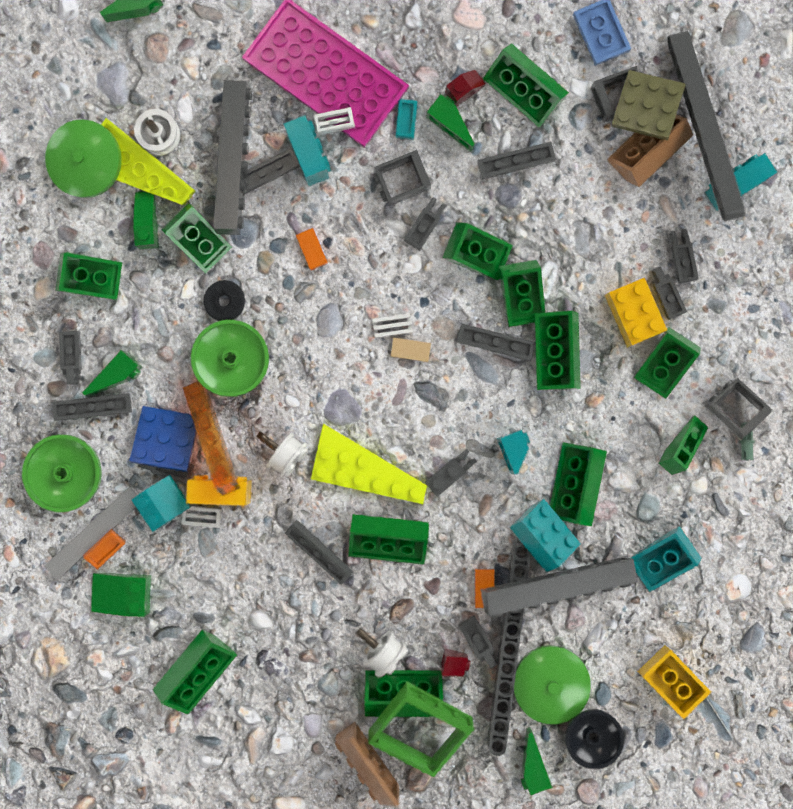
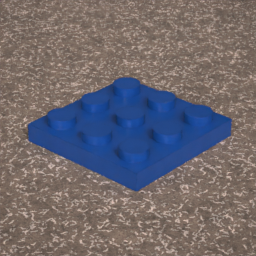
M143 406L129 461L135 464L188 472L200 416Z

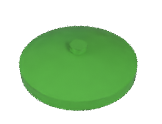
M79 119L65 123L53 133L46 148L45 163L51 180L60 190L75 197L91 198L106 192L114 184L120 173L122 156L116 138L107 128L94 121Z
M222 320L209 325L198 335L192 347L191 365L196 378L207 390L219 396L237 397L251 392L262 382L268 370L269 352L266 342L255 328L237 320Z
M53 435L39 441L28 452L22 469L23 484L29 497L40 507L53 512H68L87 504L96 494L102 477L101 463L95 450L84 440L72 435Z
M554 645L538 647L527 653L517 665L514 684L515 698L524 713L537 722L551 725L567 722L583 710L589 699L591 681L588 670L581 659L566 648Z

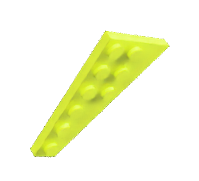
M105 118L101 125L114 135L121 150L122 163L116 180L185 206L196 190L112 121Z
M323 423L311 480L423 504L427 488L426 484Z

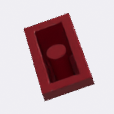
M474 69L460 74L447 84L445 94L458 107L485 87L486 83Z
M445 648L440 665L442 675L464 677L465 671H469L471 660H468L467 653Z

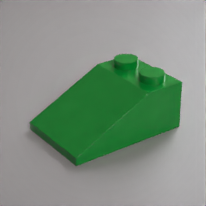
M189 203L162 229L205 274L232 248Z
M456 222L442 258L499 281V266L506 264L513 245L468 223Z
M62 252L60 253L55 291L117 300L123 262Z
M531 260L499 266L508 326L513 327L535 323V313H545L542 272L538 261Z
M668 327L634 378L666 399L698 358L701 347Z
M93 573L91 612L145 617L150 613L151 575Z

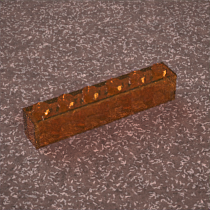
M199 381L182 387L215 489L222 496L241 489L208 390Z

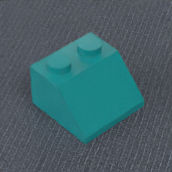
M516 430L496 438L510 474L513 475L519 473L529 450L528 444L530 439L528 434L522 430Z
M171 475L163 478L132 499V502L152 532L165 526L191 507L190 504L186 503L187 499Z

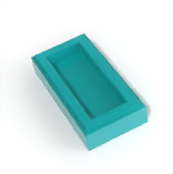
M399 100L395 138L414 140L418 101Z

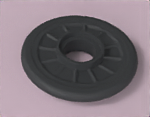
M220 280L211 284L206 290L203 299L204 308L208 315L217 321L234 320L244 309L245 296L242 289L236 283L229 280ZM222 296H228L230 301L228 305L221 306L219 299Z

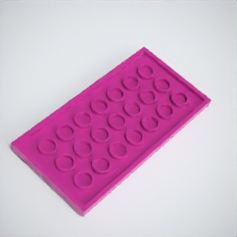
M284 0L242 56L246 63L317 114L351 107L355 128L342 130V132L364 148L409 88L406 82L292 0ZM345 114V115H340V116L325 118V120L328 121V120H332V119H338V118L348 117L349 115H348V114ZM350 121L333 124V126L350 123Z

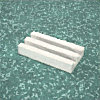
M351 107L314 115L317 135L355 128ZM345 114H348V115H349L348 117H343V118H338V119H332V120H328V121L319 122L320 119H325V118H330V117H335V116H340V115H345ZM350 121V123L320 129V127Z
M410 313L372 319L375 338L413 333ZM407 319L406 322L377 326L379 322ZM408 326V329L378 333V330Z
M191 506L188 509L217 512V515L187 513V510L182 513V525L220 528L222 508ZM186 517L215 519L216 523L187 521Z

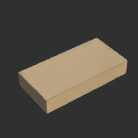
M393 337L391 357L428 362L431 343Z

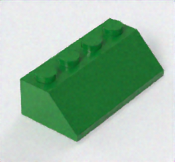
M512 43L502 49L483 77L484 81L539 128L559 107L569 93Z
M575 311L535 313L537 390L581 389L579 313Z
M562 443L550 507L561 520L592 526L607 454L606 450Z
M352 514L348 557L424 565L428 544L429 522Z
M202 629L152 690L161 704L188 715L235 659L237 654L218 637Z
M365 670V717H379L406 682L443 701L441 670H394L390 675L386 673L382 677H377L375 670ZM405 702L394 717L434 716Z

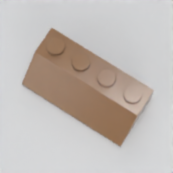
M676 114L668 141L634 133L607 161L626 181L640 187L693 136L687 118Z

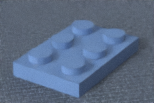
M600 0L573 13V17L595 66L631 50L610 0Z

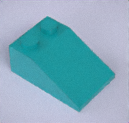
M680 526L630 557L634 559L636 573L649 592L697 567L702 559Z

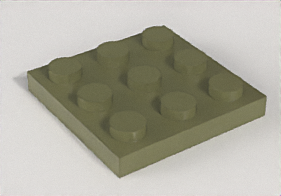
M629 70L611 127L668 141L686 83Z

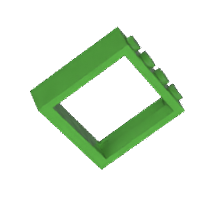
M406 682L368 730V744L388 753L391 757L403 761L407 765L417 768L423 773L435 777L473 732V717ZM405 702L456 728L432 758L382 732Z

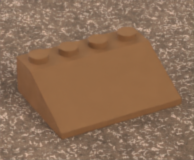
M353 722L336 734L335 745L337 749L345 753L348 765L356 769L358 779L363 785H367L369 788L368 793L374 801L377 800L380 805L397 807L399 805L398 782L373 746L368 744V739L356 722Z

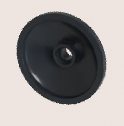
M598 709L585 710L577 714L570 721L565 734L566 748L572 759L579 765L588 769H602L614 763L620 756L624 747V733L619 722L608 712ZM595 733V737L589 738V734Z

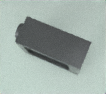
M637 66L596 80L590 87L603 123L612 120L616 112L611 107L605 87L626 80L629 70L642 73L638 70Z
M417 150L374 167L375 173L372 174L376 185L380 184L382 189L380 191L383 202L387 201L388 206L431 190L430 180ZM412 162L421 186L391 198L382 174Z
M737 378L734 382L732 380L728 381L723 386L724 391L720 395L716 393L709 399L708 409L743 440L770 415L772 409ZM735 389L759 410L741 429L717 407Z

